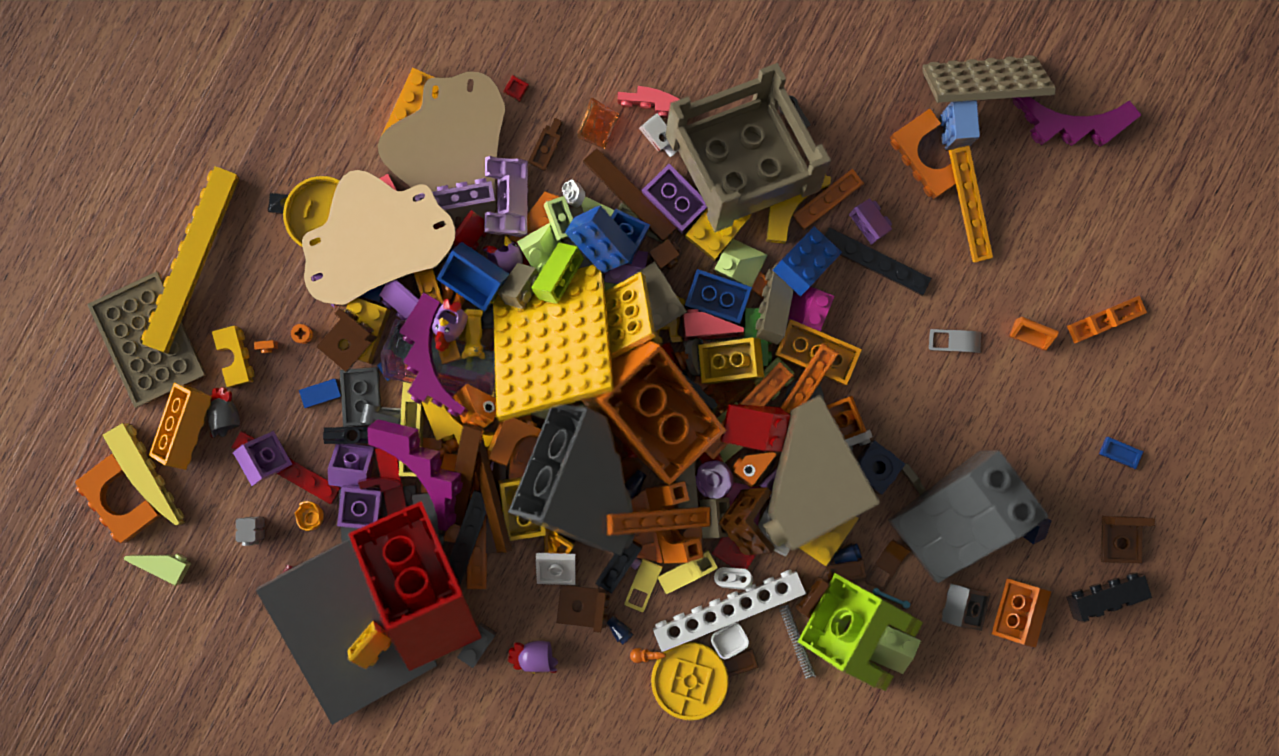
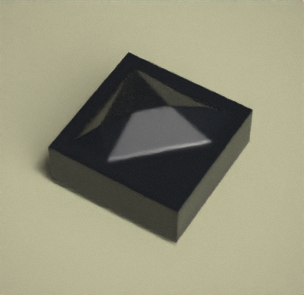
M270 193L268 212L283 214L288 195Z

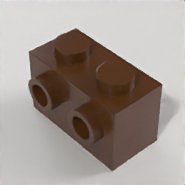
M668 239L649 252V258L652 262L655 261L661 272L666 268L671 270L679 262L680 249L674 241L671 243Z

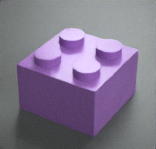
M343 485L341 487L337 526L362 528L380 520L383 491L381 492L379 488L369 487L360 490L359 486Z

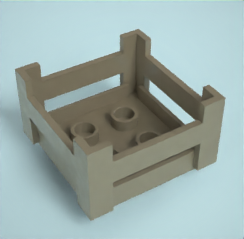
M778 63L760 69L758 78L698 101L691 103L688 96L670 103L665 136L672 150L679 151L708 208L707 218L714 232L732 226L734 220L800 194L802 198L819 192L831 160L823 145L816 146L784 88L786 77ZM753 95L752 101L687 125V121L690 118ZM779 106L810 162L809 168H807L777 112Z

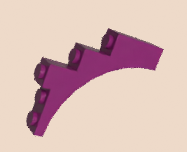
M1031 97L1013 98L1014 105L1018 109H1022L1027 121L1035 125L1030 130L1031 137L1040 145H1043L1060 132L1062 140L1070 146L1087 133H1090L1091 140L1101 147L1141 116L1130 100L1104 114L1071 116L1048 109Z
M423 292L399 331L404 336L402 340L413 345L403 361L407 365L406 369L415 375L418 373L407 392L412 395L410 399L418 404L424 402L428 405L431 400L432 403L440 408L442 405L448 407L447 412L455 417L459 415L465 417L468 410L456 402L446 391L434 365L432 352L434 331L432 327L435 316L442 304Z
M377 419L368 427V445L380 448L395 456L419 478L433 502L439 530L446 531L456 521L455 496L462 490L461 473L441 469L440 451L419 446V429Z

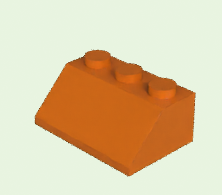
M1007 578L991 634L1036 648L1051 591Z

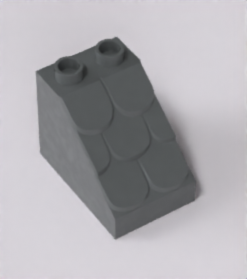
M568 405L551 407L508 512L582 544L621 555L623 549H627L633 542L635 533L607 535V514L631 513L633 509L630 494L624 483L620 454L615 453L612 431L607 422V417L583 407Z
M978 451L889 518L888 521L933 581L940 583L999 548L1020 538L1049 515L1000 451Z

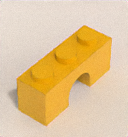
M230 326L212 331L216 349L219 351L230 349L234 354L232 365L222 368L226 387L233 388L253 382L252 377L255 375L252 366H249L248 363L250 355L247 347L244 348L243 340H245L243 330L239 329L238 326Z

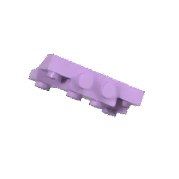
M492 156L486 157L485 176L498 179L497 213H485V232L496 235L508 234L517 237L527 235L528 161Z

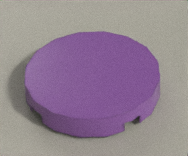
M711 460L703 463L698 468L696 485L702 495L711 499H718L730 492L733 486V475L725 463Z

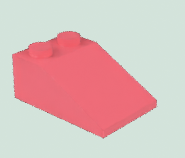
M698 309L687 310V313H684L682 317L684 341L693 338L707 340L741 337L744 333L743 327L705 312H699Z

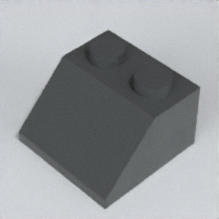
M950 584L945 608L942 612V622L982 631L991 593Z

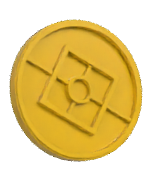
M686 642L664 651L663 653L666 654V657L656 661L651 676L652 691L658 704L667 713L682 720H699L714 713L723 703L729 686L728 671L722 658L712 648L698 642Z

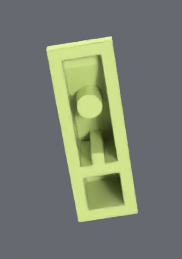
M180 554L128 555L123 559L173 585L181 584L191 565L190 562L186 561L187 558Z

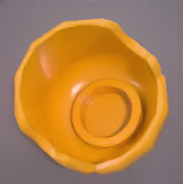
M311 501L299 503L300 506L295 511L296 523L299 528L308 532L318 529L324 520L322 508Z

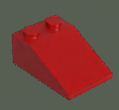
M728 404L723 426L726 431L721 435L720 441L763 451L782 452L790 415L780 407Z

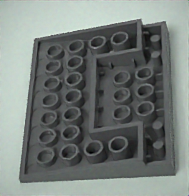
M350 538L285 571L273 580L259 586L256 590L332 725L437 666V662L433 660L409 671L392 640L390 647L385 652L381 651L378 655V661L372 667L369 666L367 669H364L348 659L347 650L372 621L386 630Z

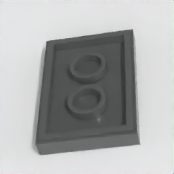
M379 368L350 369L348 372L340 370L343 427L368 426L360 423L364 404L381 407Z

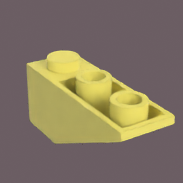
M709 551L703 552V558L682 563L658 576L657 578L665 593L668 594L717 569L718 567Z

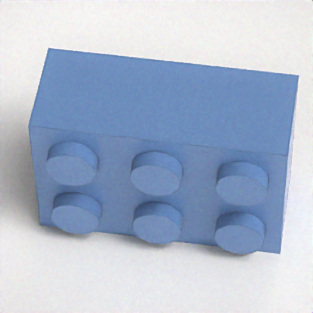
M977 100L951 102L940 114V125L944 129V133L941 135L942 145H945V150L966 145L971 146L980 137Z

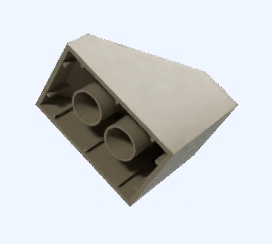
M821 396L805 402L790 412V420L767 509V514L771 521L763 524L773 545L779 547L784 544L785 547L794 550L879 503Z

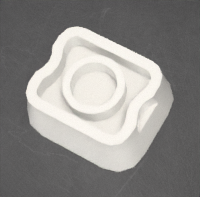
M738 623L730 624L711 636L712 645L722 659H728L738 654L749 645L748 638Z

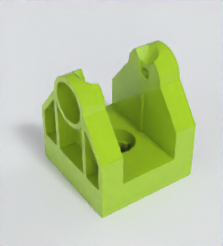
M835 573L797 642L841 671L874 688L886 691L894 676L869 661L889 624L916 637L923 622ZM852 619L849 629L844 633L847 623Z

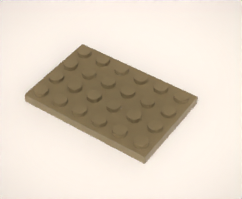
M1031 55L1024 56V58H987L982 61L969 59L967 62L952 60L948 61V63L930 62L929 64H923V74L937 103L1055 95L1054 84L1037 57Z
M159 272L150 274L87 304L134 408L141 407L170 393L174 383L187 385L206 376L182 321L168 354L142 344V334L145 329L148 330L150 325L149 317L153 311L155 312L158 306L156 304L159 294L163 293L165 288Z

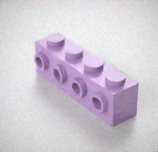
M486 178L475 180V184L468 185L466 181L456 183L454 188H448V185L437 187V191H432L436 202L443 210L495 201L492 182L486 181ZM420 193L414 196L415 201L424 199L425 194Z

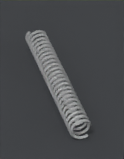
M790 606L779 607V609L784 608L779 612L785 611L781 615L786 614L782 618H784L785 626H789L786 628L790 629L787 632H791L788 635L794 634L789 638L795 637L791 641L799 640L801 635L796 623H794L795 620H793L794 617H792L793 614H791ZM800 643L794 644L795 652H799L796 655H800L797 658H801L798 661H802L799 664H802L800 667H803L802 670H804L805 678L816 677L806 649H804L805 646Z

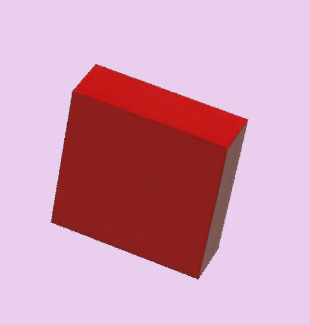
M512 75L503 92L520 102L529 84Z

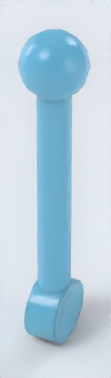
M874 588L872 591L874 595L883 596L901 604L906 609L910 607L908 601H901L881 592L878 588Z

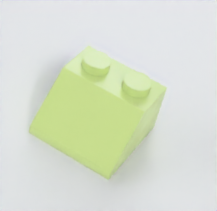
M550 223L517 241L531 267H535L539 274L558 242L562 243L560 240L556 241Z
M888 626L870 660L903 674L914 659L921 640Z

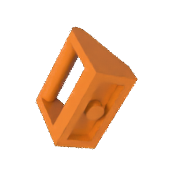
M1020 317L1015 320L1009 337L1046 351L1056 339L1059 331Z

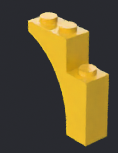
M827 174L821 189L828 188L831 184V177L827 176ZM800 194L769 207L766 242L786 243L788 226L793 212L806 197L802 198Z
M431 400L428 405L422 402L436 441L439 439H443V441L454 438V434L459 445L464 424L461 419L447 412L449 408L444 405L440 408L432 403ZM483 431L482 437L487 450L495 432Z

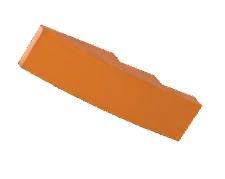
M1139 295L1070 324L1067 328L1075 344L1144 315L1147 311Z

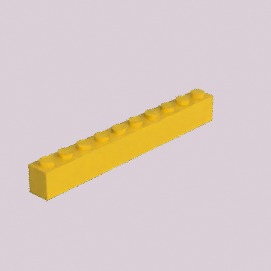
M216 166L213 171L210 170L208 173V184L200 193L201 201L199 206L196 205L192 215L194 218L192 223H188L185 233L187 235L185 240H182L179 244L177 259L174 258L172 261L171 274L165 278L163 284L165 287L162 294H159L156 301L158 306L149 317L150 325L148 330L145 329L142 334L141 340H143V345L166 354L169 353L240 179L237 174Z

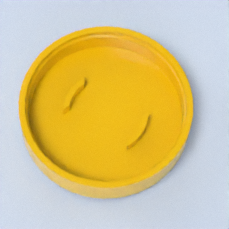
M327 176L311 177L300 182L288 195L283 210L284 224L290 237L299 246L303 247L302 239L307 232L319 228L327 222L333 196L340 180ZM318 237L309 242L310 246L319 244L321 238Z

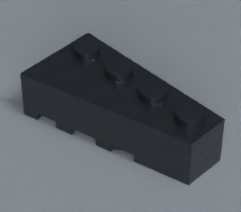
M1133 572L1127 574V578L1121 580L1119 578L1110 579L1108 584L1102 586L1101 583L1089 586V590L1083 591L1078 589L1072 591V595L1066 596L1073 619L1084 623L1089 621V617L1105 615L1104 611L1106 610L1108 612L1120 610L1123 608L1122 604L1131 606L1152 598L1146 576Z

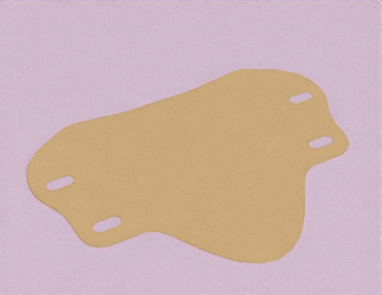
M465 72L451 78H431L424 85L420 109L386 129L379 139L378 152L383 163L411 188L422 184L428 186L431 191H437L439 186L448 185V188H454L456 183L467 181V184L470 185L475 184V180L482 178L492 182L495 201L444 210L451 217L454 227L455 218L457 216L461 217L462 222L470 210L485 219V213H494L496 209L495 178L485 176V158L488 156L497 157L499 134L505 113V104L498 87L490 77L479 72ZM469 79L474 81L472 92L467 91ZM435 85L439 87L437 99L432 97V89ZM445 221L438 222L444 226L446 224Z
M350 171L342 177L337 185L327 222L323 226L307 232L302 239L306 259L304 273L306 287L309 293L319 301L344 305L367 291L407 274L434 268L449 252L455 240L453 221L438 205L432 191L426 185L419 184L405 191H396L366 171ZM420 193L425 194L424 199L417 202L413 201L414 196ZM445 221L444 227L437 230L433 228L434 224ZM318 237L321 238L319 244L310 246L309 242ZM318 273L323 274V277L321 279L316 281L311 280V277L313 275Z

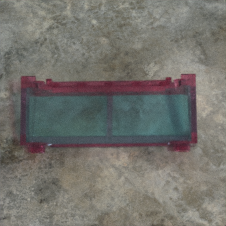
M395 319L380 354L383 377L412 384L418 373L415 375L407 370V365L403 361L413 345L402 340L404 336L399 333L406 320ZM433 336L432 352L434 365L438 377L447 392L456 393L463 386L469 384L496 398L494 341L489 342L488 347L483 346L485 359L467 357L443 365ZM456 340L461 355L466 342Z

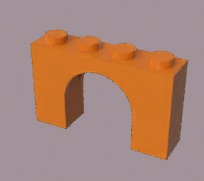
M928 109L893 133L890 137V143L896 151L899 150L904 164L911 167L914 178L918 182L921 181L926 195L934 200L954 186L956 182L952 164L942 169H932L924 165L918 156L920 140L941 124L933 111Z
M519 416L499 421L487 451L489 460L507 466L516 443L525 436H533L538 439L541 429L537 428L536 423L529 420L526 423L520 421Z
M110 454L75 481L76 489L82 496L87 498L89 507L99 514L100 522L111 530L112 538L116 542L126 543L161 517L162 514L147 500L125 515L118 514L109 507L106 499L107 489L116 478L124 473L115 456Z
M685 481L673 482L671 484L665 483L645 489L651 511L674 509L675 504L689 500ZM678 529L656 531L664 564L688 563L704 557L699 538L686 539L680 534Z

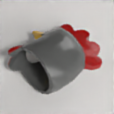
M225 387L213 388L212 395H209L211 396V404L207 410L211 438H215L217 434L225 437L228 430L240 426V416L237 407L231 401L232 392L227 391Z

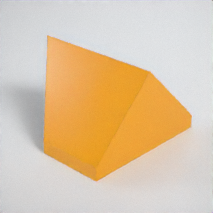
M545 528V553L569 554L575 543L565 536Z

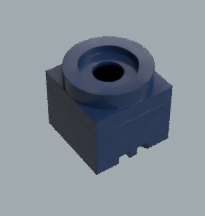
M871 440L856 459L871 489L879 495H883L905 466L903 461L875 440Z

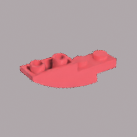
M638 86L637 93L618 92L617 98L618 104H621L623 107L640 105V108L651 109V106H654L655 114L658 113L662 118H668L670 103L680 100L669 93L643 86Z

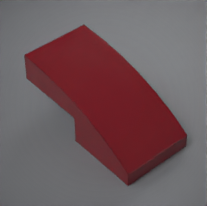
M371 477L358 480L360 490L378 484L380 485L381 492L400 486L399 480L387 477Z

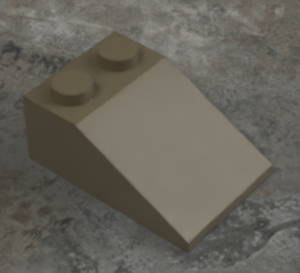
M655 261L639 271L646 277L654 330L656 332L686 313V310Z

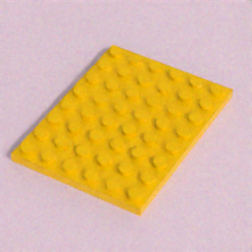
M594 264L577 270L558 304L539 300L534 293L525 308L520 309L506 305L498 294L493 303L496 408L499 421L614 391L604 275Z

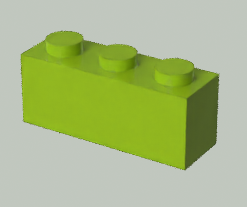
M558 242L532 286V290L539 300L558 304L584 260L578 246Z

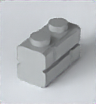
M238 518L236 520V529L238 530L236 531V541L242 542V546L259 544V541L265 538V530L263 529L265 527V518Z

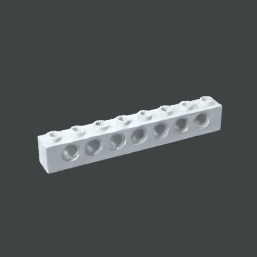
M791 569L780 573L781 577L779 578L769 577L763 580L764 584L759 586L752 584L742 593L738 594V591L732 592L727 595V599L722 601L720 598L712 600L707 607L703 608L701 605L691 609L692 613L690 614L680 613L674 616V620L670 622L663 620L656 623L653 632L661 652L806 594L796 571L792 572ZM782 582L786 583L787 590L779 593L777 585ZM760 591H769V597L766 600H761L759 598ZM744 597L751 599L749 607L741 605V600ZM730 604L733 606L734 610L731 614L723 612L725 605ZM714 612L716 614L715 620L707 621L705 619L706 613ZM690 619H695L698 621V625L696 628L690 629L687 626V622ZM677 626L680 629V633L677 636L670 635L669 629L671 627Z

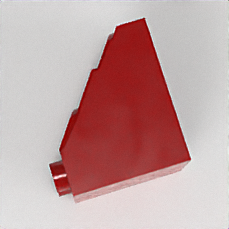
M422 501L348 533L385 629L409 671L482 638Z

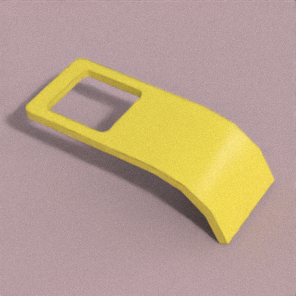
M645 559L642 560L624 603L626 606L644 612L662 566ZM634 588L648 594L642 608L628 602Z

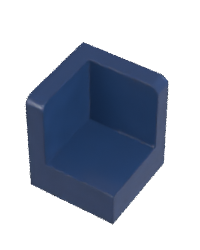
M1046 517L1022 537L1033 545L1042 541L1047 536L1052 520Z

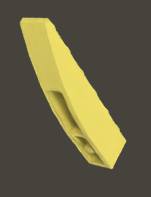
M405 364L401 425L419 429V446L423 447V405L411 400L412 395L407 392L418 373L415 375L407 370V365ZM399 460V476H416L407 465Z
M122 423L103 434L121 469L141 495L173 524H184L182 511L174 505L173 495L165 489V481L161 475L156 473L154 469L156 466L151 458L148 459L144 444L141 441L139 442L135 436L137 435L135 428L127 423Z

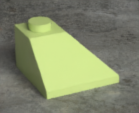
M733 239L723 251L715 271L725 278L752 287L768 255Z

